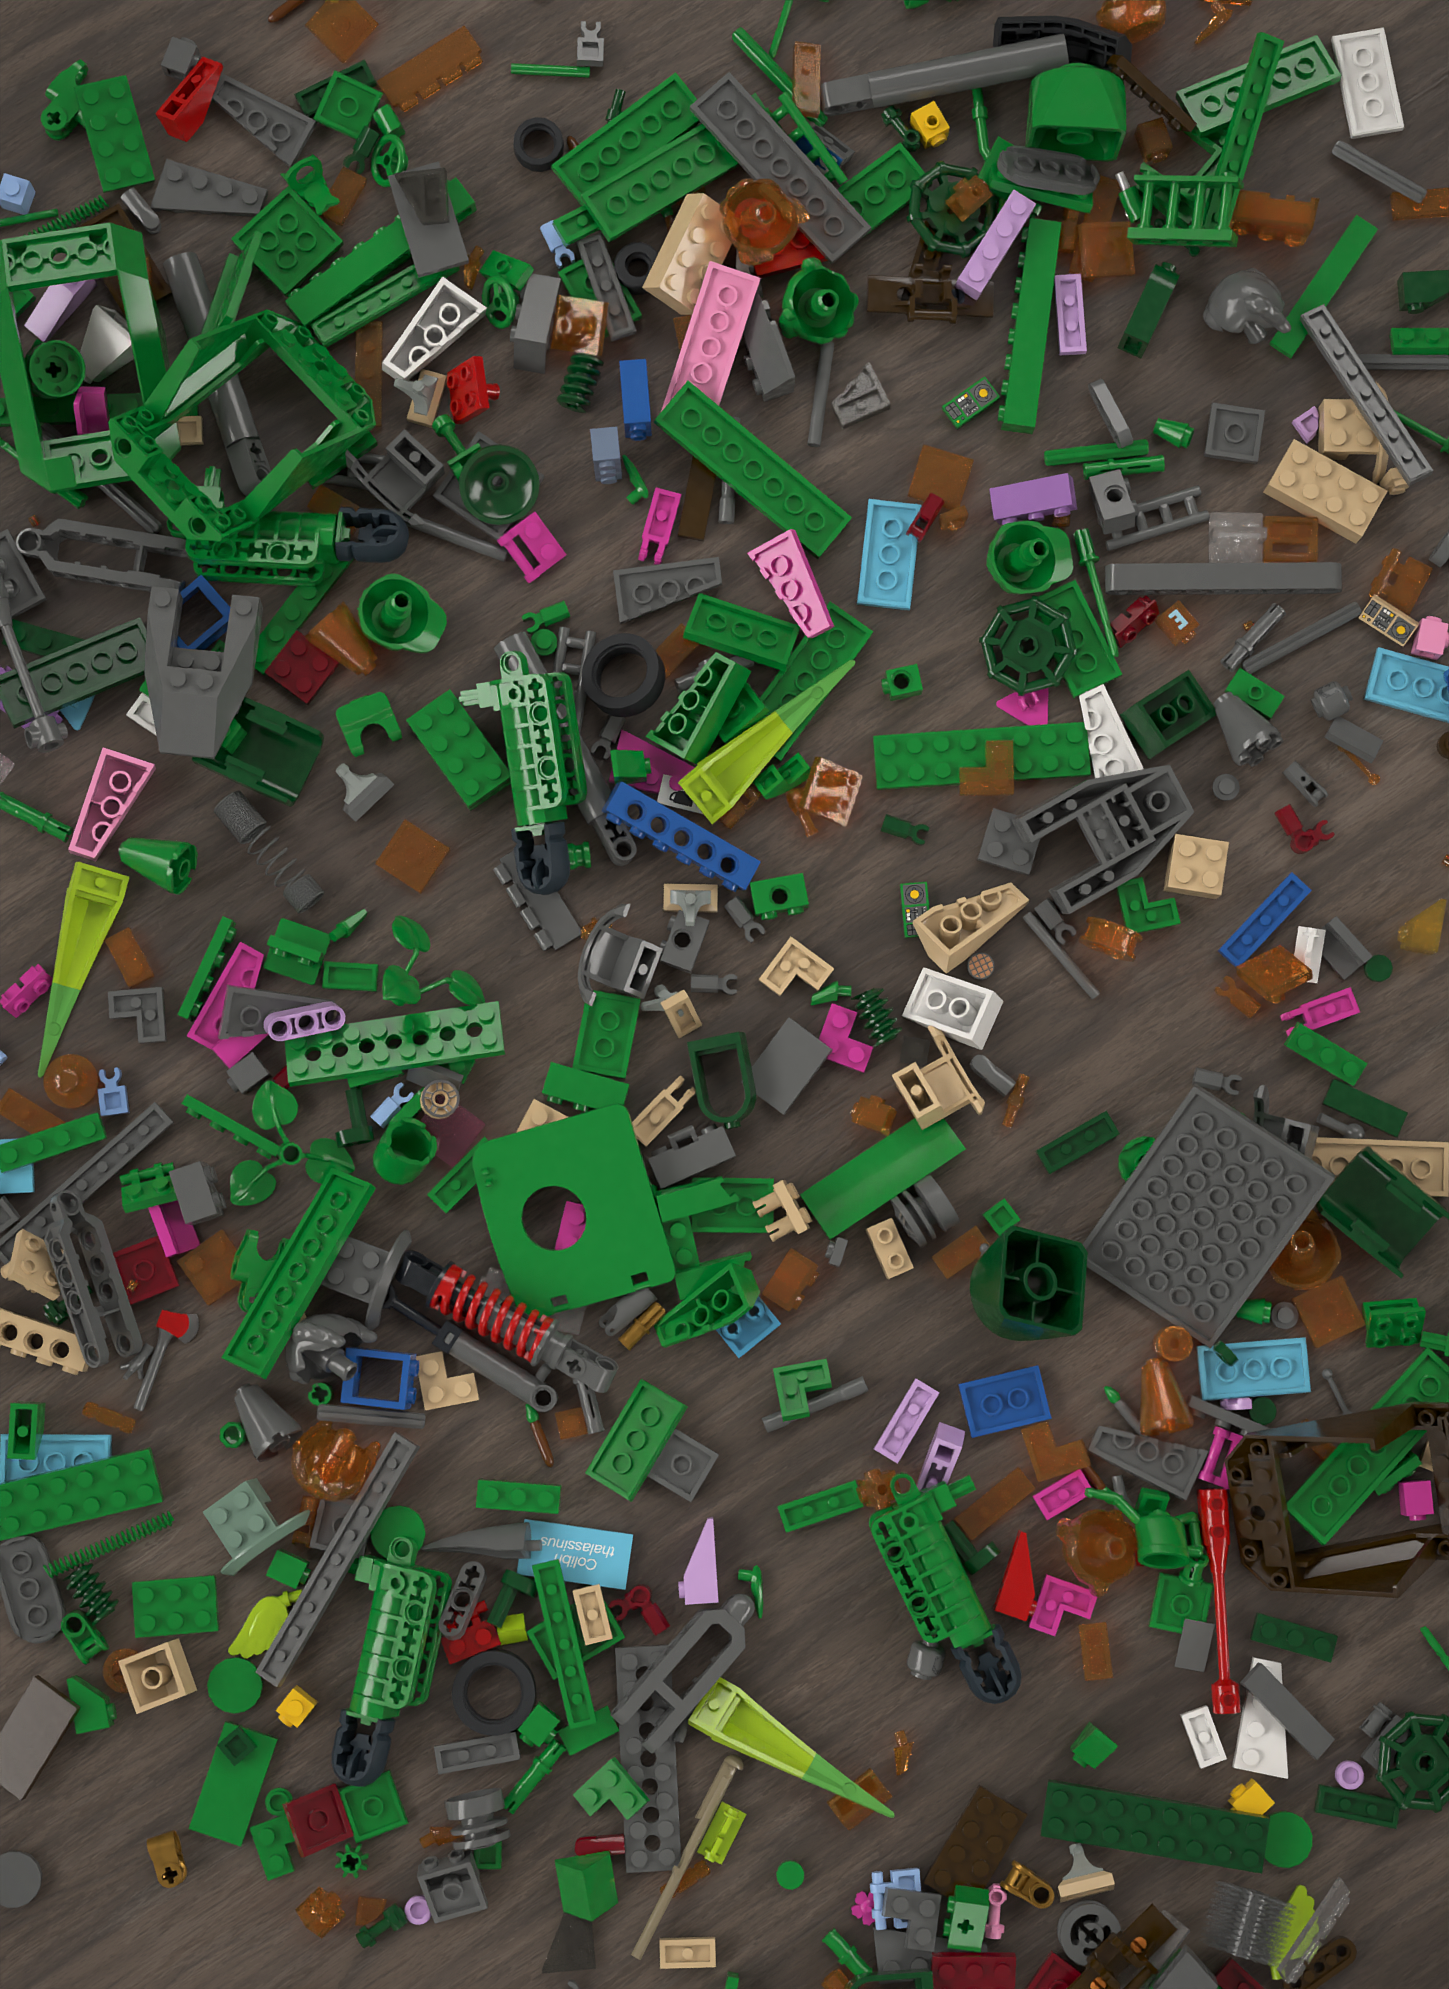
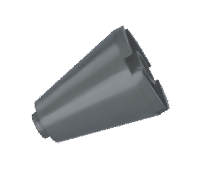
M247 1383L236 1391L237 1395L234 1401L253 1455L258 1462H265L279 1455L277 1453L278 1450L283 1447L286 1450L289 1449L302 1437L304 1432L301 1425L257 1384L250 1385V1383Z

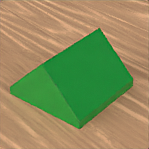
M610 1851L555 1860L563 1912L593 1921L618 1904Z

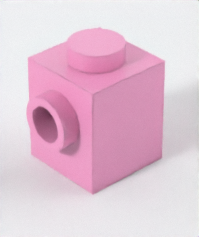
M1427 616L1426 619L1422 618L1415 631L1411 655L1434 660L1439 659L1443 655L1444 648H1448L1449 632H1447L1449 624L1443 623L1442 619L1438 617Z

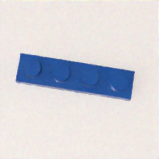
M1291 872L1220 947L1218 952L1238 969L1312 890Z

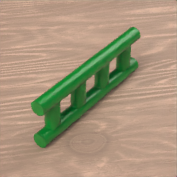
M787 92L778 97L782 106L773 113H771L768 107L764 109L782 130L783 128L778 122L787 114H790L798 127L787 136L794 143L803 136L806 137L814 148L806 156L812 163L821 158L829 170L824 176L830 183L836 180L839 185H842L848 180Z

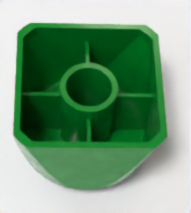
M1085 63L1065 64L1061 67L1044 71L1033 78L1029 93L1026 147L1075 154L1083 157L1086 161L1109 162L1117 159L1126 134L1125 84L1121 78L1110 71Z

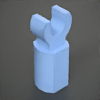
M552 220L543 224L540 230L550 251L556 254L555 264L561 270L563 269L562 262L560 261L561 258L568 257L573 264L575 263V256L562 243L552 225Z
M402 1082L395 1086L394 1095L391 1098L388 1096L370 1116L383 1129L402 1109L400 1106L403 1103H407L415 1095L411 1092L407 1097H401L400 1090L404 1087Z

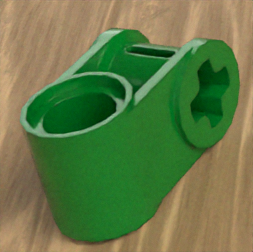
M73 1610L62 1619L61 1629L71 1643L78 1658L83 1664L87 1665L90 1663V1658L102 1650H109V1645L102 1633L95 1625H92L90 1617H86L85 1611ZM71 1617H77L81 1620V1630H73L70 1627L69 1620ZM95 1643V1645L91 1647L89 1650L86 1649L87 1647Z

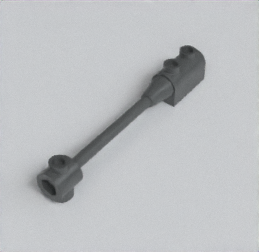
M0 557V630H2L35 718L29 724V727H26L24 730L25 740L30 749L37 748L38 752L41 753L51 752L64 744L63 739H66L68 736L67 728L64 723L57 724L54 716L45 715L12 628L13 623L9 602L10 597L14 595V588L10 580L3 581L1 573L5 572V564L2 557Z

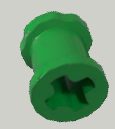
M1203 1553L1198 1558L1190 1557V1563L1179 1572L1178 1578L1183 1584L1195 1587L1203 1583L1202 1573L1204 1567L1208 1565V1556Z

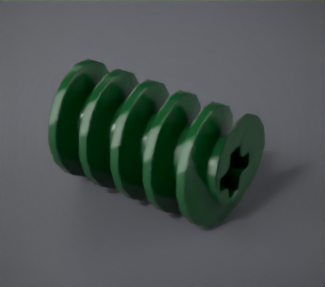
M576 353V355L570 358L572 365L567 367L568 375L564 376L563 381L565 384L560 388L562 394L558 395L557 402L569 410L586 413L581 407L582 405L590 406L591 402L585 398V395H594V392L588 386H597V382L591 377L600 376L601 372L595 369V366H603L604 362L589 354Z
M872 988L851 998V1000H860L855 1005L856 1010L864 1009L859 1018L861 1020L869 1019L863 1026L865 1030L873 1029L868 1036L869 1039H878L873 1048L895 1039L902 1031V1027L893 1028L892 1026L898 1020L897 1017L888 1018L893 1008L883 1007L888 1002V998H879V995L884 991L883 988Z
M89 1563L81 1566L62 1581L71 1580L66 1588L67 1590L77 1589L73 1595L74 1600L83 1597L79 1607H90L85 1615L87 1618L96 1616L92 1622L94 1626L115 1611L119 1600H108L113 1593L112 1590L102 1591L106 1582H95L100 1573L90 1574L89 1571L94 1565Z

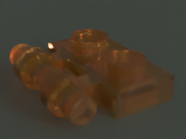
M1392 548L1389 555L1384 557L1381 563L1383 567L1378 577H1374L1371 583L1372 588L1368 595L1371 598L1374 594L1379 597L1382 592L1388 595L1387 603L1404 614L1409 615L1433 568L1410 556L1403 565L1398 561L1402 552ZM1392 572L1398 574L1393 586L1387 582Z

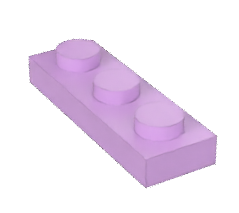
M1081 274L1055 275L1054 293L1059 355L1086 354Z
M915 1378L874 1450L898 1464L939 1392Z

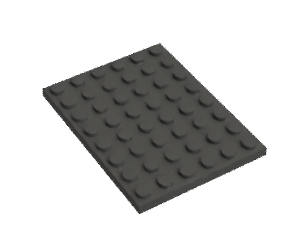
M1195 1083L1082 1243L1088 1252L1087 1267L1211 1348L1335 1179V1175Z

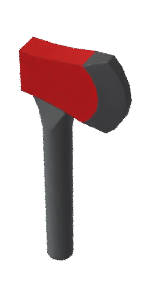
M162 1309L156 1324L159 1327L158 1342L133 1406L134 1409L144 1411L171 1338L176 1336L186 1344L196 1336L199 1328L197 1314H181Z

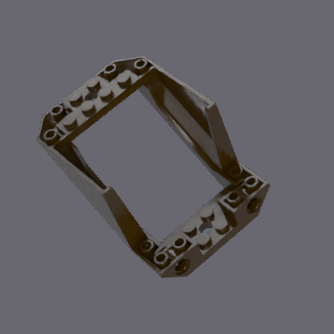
M1410 1402L1250 1432L1244 1435L1224 1460L1241 1564L1270 1591L1399 1598L1436 1560H1449V1402ZM1409 1430H1427L1441 1523L1294 1552L1279 1458H1291L1307 1447L1332 1442L1370 1443L1371 1450L1378 1451ZM1255 1505L1264 1509L1265 1517L1257 1514Z

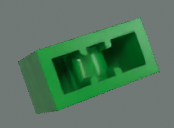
M961 1885L955 1886L954 1896L949 1895L947 1902V1913H950V1918L944 1919L943 1936H947V1948L981 1952L989 1910V1889Z

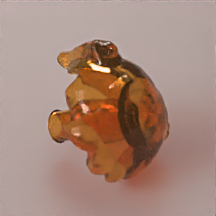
M749 178L739 181L737 185L732 186L728 190L726 199L719 205V211L723 216L722 225L724 232L737 249L739 260L746 265H761L773 260V254L783 250L794 238L798 225L806 223L810 219L805 206L797 198H789L775 181L766 178L758 180Z
M320 1420L293 1444V1454L291 1457L292 1474L299 1486L317 1499L327 1502L347 1500L353 1495L360 1493L376 1465V1457L381 1444L378 1441H373L363 1449L354 1444L357 1438L351 1430L338 1428L335 1431L331 1429L333 1421Z
M1092 1509L1073 1519L1062 1518L1058 1521L1056 1535L1062 1541L1063 1558L1073 1575L1080 1582L1088 1585L1091 1595L1095 1597L1105 1596L1109 1591V1586L1128 1576L1134 1570L1135 1557L1133 1554L1137 1551V1542L1134 1536L1135 1530L1129 1523L1123 1521V1515L1118 1509L1110 1511Z

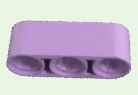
M322 1002L271 1013L264 1020V1029L273 1040L285 1041L337 1030L344 1025L346 1015L336 1003ZM330 1010H336V1018L331 1022H327L325 1020L326 1013ZM304 1015H309L311 1018L310 1023L306 1027H299V1019ZM277 1021H283V1029L278 1033L272 1032L273 1024Z

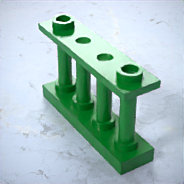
M1145 171L1143 175H1134V181L1140 187H1144L1140 224L1137 225V228L1128 227L1127 238L1133 245L1237 247L1238 236L1228 227L1232 190L1244 189V183L1236 174L1225 172L1221 173V176L1159 175L1157 172ZM1155 188H1170L1166 224L1163 225V228H1153L1150 225ZM1196 188L1192 225L1188 229H1179L1176 223L1180 189ZM1207 188L1222 189L1218 226H1215L1214 229H1205L1202 226Z

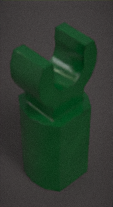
M364 125L352 148L354 150L353 153L345 157L343 166L349 168L353 161H357V167L354 172L360 175L365 169V158L369 157L381 134Z
M886 814L881 831L903 839L909 837L916 845L922 846L925 844V841L917 837V832H928L929 827L924 824L913 826L910 821Z

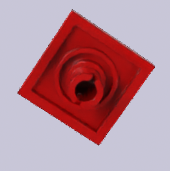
M472 356L447 372V386L451 399L450 411L453 414L455 424L468 422L489 409V400L495 401L499 398V385L497 383H486L483 356Z

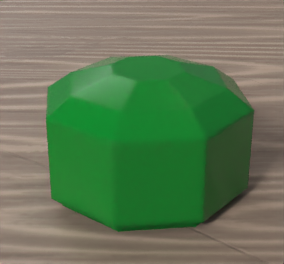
M228 1422L220 1429L219 1440L226 1448H239L246 1441L247 1435L240 1422Z

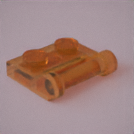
M1264 516L1262 563L1317 562L1318 517ZM1273 545L1308 546V553L1272 552Z

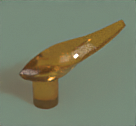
M1219 0L1214 1L1211 4V8L1216 13V16L1194 42L1195 45L1223 26L1232 16L1233 10L1225 9Z

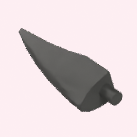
M525 1522L463 1532L425 1545L421 1550L480 1554L501 1559H531V1551H542V1541L531 1540L530 1523Z

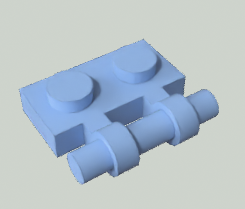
M918 1868L890 1870L891 1882H883L882 1871L872 1872L870 1893H873L874 1899L872 1918L875 1919L876 1930L887 1929L886 1918H891L882 1916L885 1887L921 1891L920 1871ZM893 1918L895 1928H907L908 1920Z

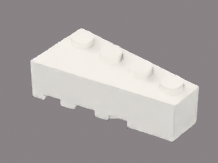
M442 277L382 362V370L394 379L400 378L409 381L483 318L487 307Z

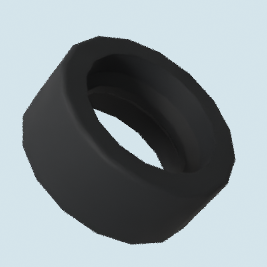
M534 117L528 119L517 128L514 134L513 145L517 160L523 167L531 171L544 172L550 170L551 165L563 156L564 142L561 131L554 122L546 118ZM535 131L549 133L554 141L552 153L541 159L528 156L523 148L524 139L528 134Z

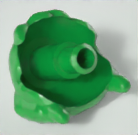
M806 258L802 261L801 270L793 275L788 282L782 300L783 312L779 318L778 326L781 329L782 335L786 338L801 337L817 344L829 343L834 338L844 337L848 329L852 327L854 323L853 312L859 304L858 296L850 291V286L842 274L824 267L818 258Z

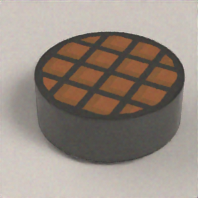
M986 953L974 954L967 963L969 975L976 980L989 978L995 967L993 959Z

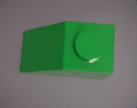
M610 750L615 785L621 781L625 784L647 782L646 774H652L650 758H644L643 751Z
M17 1401L10 1403L7 1459L36 1460L44 1432L45 1402Z
M78 1675L67 1678L70 1699L81 1707L74 1718L76 1734L109 1728L114 1725L113 1720L117 1719L116 1707L114 1703H110L109 1696Z
M1089 1722L1071 1745L1070 1750L1075 1753L1072 1758L1082 1767L1086 1768L1089 1764L1095 1769L1115 1751L1118 1745Z

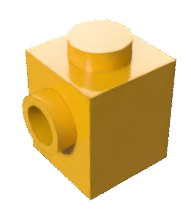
M935 101L911 113L910 124L914 130L921 134L920 141L925 149L930 146L938 147L947 140L950 127Z
M296 1685L276 1709L280 1714L278 1718L288 1727L294 1725L298 1728L317 1705L318 1701Z
M1252 1778L1245 1785L1241 1783L1236 1786L1230 1793L1232 1797L1228 1800L1233 1806L1231 1810L1261 1815L1275 1804Z

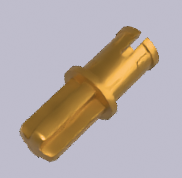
M654 1302L638 1319H634L635 1322L618 1340L630 1351L646 1333L650 1334L649 1330L666 1314L665 1309L659 1303Z

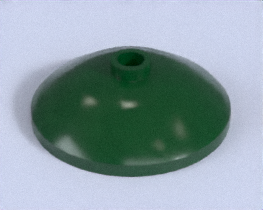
M502 444L490 445L475 452L464 464L459 478L460 496L468 511L477 519L495 525L509 524L525 516L535 504L540 487L539 475L532 460L521 450ZM494 477H501V482L499 484L492 483Z

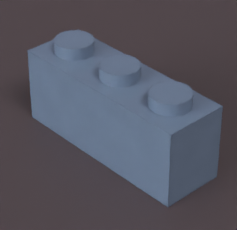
M617 427L590 429L595 480L601 481L602 484L616 483L617 479H622Z

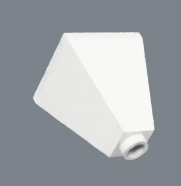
M99 305L93 308L80 351L86 366L84 381L89 384L92 381L100 382L134 359L127 320L113 309Z

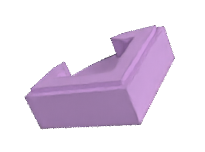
M1315 406L1292 421V425L1306 444L1313 439L1318 430L1319 414Z
M1247 1397L1220 1400V1408L1225 1410L1252 1409V1400Z

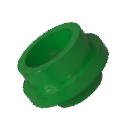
M540 629L531 637V643L540 656H548L557 648L556 635L548 629Z
M274 1788L266 1796V1808L272 1815H285L282 1804L293 1800V1796L285 1788Z

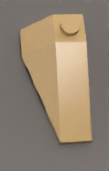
M1012 883L982 891L981 895L972 898H959L956 903L946 906L942 904L934 906L913 920V925L928 956L947 974L969 958L1029 903V899Z

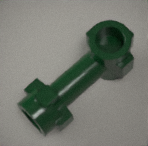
M893 105L888 107L881 114L883 123L886 127L889 125L894 127L903 138L902 144L908 152H916L920 149L919 141L921 140V134L916 130H909L900 119L902 112L899 108L896 109Z
M88 1285L87 1288H88L89 1294H92V1293H93V1290H92L91 1287ZM57 1299L51 1300L43 1307V1310L46 1312L44 1314L46 1318L56 1326L69 1318L64 1299L60 1302Z
M396 1903L392 1904L382 1912L385 1918L369 1929L366 1925L359 1929L360 1932L356 1934V1938L364 1949L377 1943L375 1938L391 1927L395 1932L408 1922L405 1918L407 1915L401 1906L398 1907Z

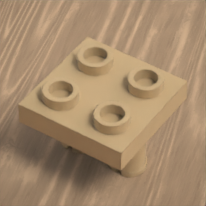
M782 1180L773 1185L774 1192L752 1202L755 1209L766 1204V1207L757 1211L760 1218L781 1206L785 1208L787 1216L765 1226L768 1233L777 1228L779 1229V1231L769 1235L773 1242L792 1231L801 1234L810 1229L808 1223L812 1222V1219L805 1207H799L796 1199L800 1196L793 1183L787 1184L786 1180Z
M22 1229L16 1234L11 1261L2 1266L1 1275L5 1279L8 1277L9 1281L14 1280L20 1283L28 1291L31 1289L32 1293L37 1292L54 1301L60 1296L61 1290L43 1239Z

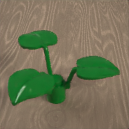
M400 915L395 916L392 922L393 935L403 947L413 950V955L405 970L396 965H390L385 970L382 982L383 1000H391L397 1006L416 1004L420 1001L421 994L443 984H450L449 990L451 994L461 1002L474 1007L477 1004L485 1003L483 992L477 981L470 974L461 970H454L450 975L451 978L446 977L419 989L417 979L408 975L416 961L419 951L427 952L430 949V939L426 931L414 920Z
M271 1080L266 1081L257 1091L253 1100L252 1114L260 1128L268 1130L276 1126L283 1140L278 1149L279 1159L264 1168L255 1160H245L234 1167L230 1176V1201L234 1205H253L267 1199L273 1193L276 1186L275 1178L267 1172L283 1163L295 1165L301 1158H309L305 1164L306 1173L313 1181L321 1184L331 1168L346 1174L355 1170L349 1153L344 1147L338 1148L336 1141L332 1139L319 1138L314 1140L310 1145V1153H302L300 1146L288 1140L281 1124H289L295 1119L298 1112V1104L290 1091Z

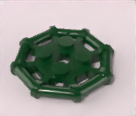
M938 161L932 169L910 183L911 196L909 216L906 217L907 222L913 225L927 244L929 251L960 255L962 258L969 257L970 253L979 246L994 222L996 203L999 202L998 197L974 184L978 176L976 168L972 167L970 169ZM947 175L965 179L962 183L958 181L948 182ZM937 178L940 186L930 191L926 186ZM971 183L983 199L977 201L968 188ZM921 197L926 199L927 209L925 212H920ZM947 204L956 207L957 216L954 213L950 215L947 213L949 209ZM982 208H985L984 224L978 222V216ZM924 220H926L934 230V236L927 228V226L924 224ZM972 229L977 235L967 242L964 234ZM948 235L955 239L956 244L940 240L942 236Z
M1032 596V598L998 606L997 612L982 637H979L989 679L997 680L1017 692L1018 696L1023 697L1027 693L1053 686L1057 688L1061 685L1062 677L1075 655H1078L1079 652L1076 649L1069 614H1064L1041 601L1039 596ZM1029 610V617L1024 620L1013 621L1010 616ZM1037 612H1041L1054 621L1049 626L1036 619ZM1003 621H1005L1008 627L1001 639L994 638ZM1059 627L1064 646H1056L1053 631ZM1030 639H1033L1035 649L1033 652L1028 651L1024 653V647L1021 645L1022 642H1028ZM993 646H1000L1003 653L1004 661L998 664ZM1055 653L1063 654L1055 670L1052 672L1048 665ZM1007 666L1021 673L1019 681L1003 672ZM1043 670L1045 678L1028 682V674Z
M1409 1711L1405 1713V1717L1384 1736H1380L1378 1740L1380 1741L1378 1773L1375 1774V1777L1397 1802L1399 1809L1403 1811L1406 1809L1431 1810L1438 1813L1442 1811V1807L1449 1801V1786L1440 1794L1437 1791L1449 1780V1747L1442 1740L1445 1733L1449 1737V1716L1445 1714H1416ZM1419 1725L1435 1726L1433 1734L1421 1733ZM1410 1729L1412 1735L1401 1745L1395 1742ZM1391 1749L1397 1751L1394 1757L1396 1768L1389 1769ZM1422 1756H1429L1430 1759L1427 1761L1428 1768L1419 1767V1760ZM1401 1777L1407 1785L1404 1792L1400 1790L1393 1779ZM1424 1790L1428 1791L1429 1798H1414L1416 1791Z

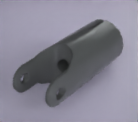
M649 1288L628 1293L599 1319V1325L605 1328V1333L608 1336H613L652 1305L657 1298Z

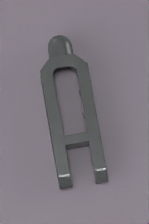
M60 518L52 522L44 530L26 528L18 534L16 539L17 549L23 555L41 559L48 570L56 577L151 592L152 586L179 589L180 592L184 590V580L179 582L161 578L157 574L145 573L144 568L147 552L188 558L185 539ZM67 538L136 550L133 570L122 572L110 570L107 566L102 565L101 568L86 566L78 561H75V564L61 562L57 558L60 543Z
M66 1190L54 1194L49 1203L54 1223L50 1224L44 1242L85 1362L92 1368L109 1363V1351L105 1341L107 1337L100 1317L105 1316L114 1346L119 1355L129 1357L138 1354L142 1349V1338L103 1222L94 1215L86 1213L81 1199L73 1192ZM71 1232L78 1236L101 1306H93L87 1288L89 1284L84 1279L78 1261L80 1259L79 1254H76L69 1235ZM91 1233L95 1237V1244L92 1241ZM60 1243L63 1247V1253L60 1250ZM100 1259L103 1261L104 1270L101 1267ZM68 1269L70 1270V1272H71V1274H72V1280H71V1278H70V1276H69ZM109 1285L113 1290V1296L109 1292ZM77 1295L80 1298L81 1306L78 1303ZM126 1337L130 1341V1348L127 1344ZM95 1348L98 1351L99 1359L95 1354Z
M733 1594L720 1608L699 1609L611 1712V1716L620 1725H623L636 1713L653 1692L669 1705V1708L656 1721L655 1724L657 1726L651 1731L645 1741L641 1742L649 1752L653 1753L662 1746L745 1649V1628L743 1626L752 1617L755 1609L751 1597L746 1594ZM712 1624H720L729 1632V1642L716 1657L712 1656L710 1659L711 1663L698 1678H693V1684L680 1698L663 1680Z

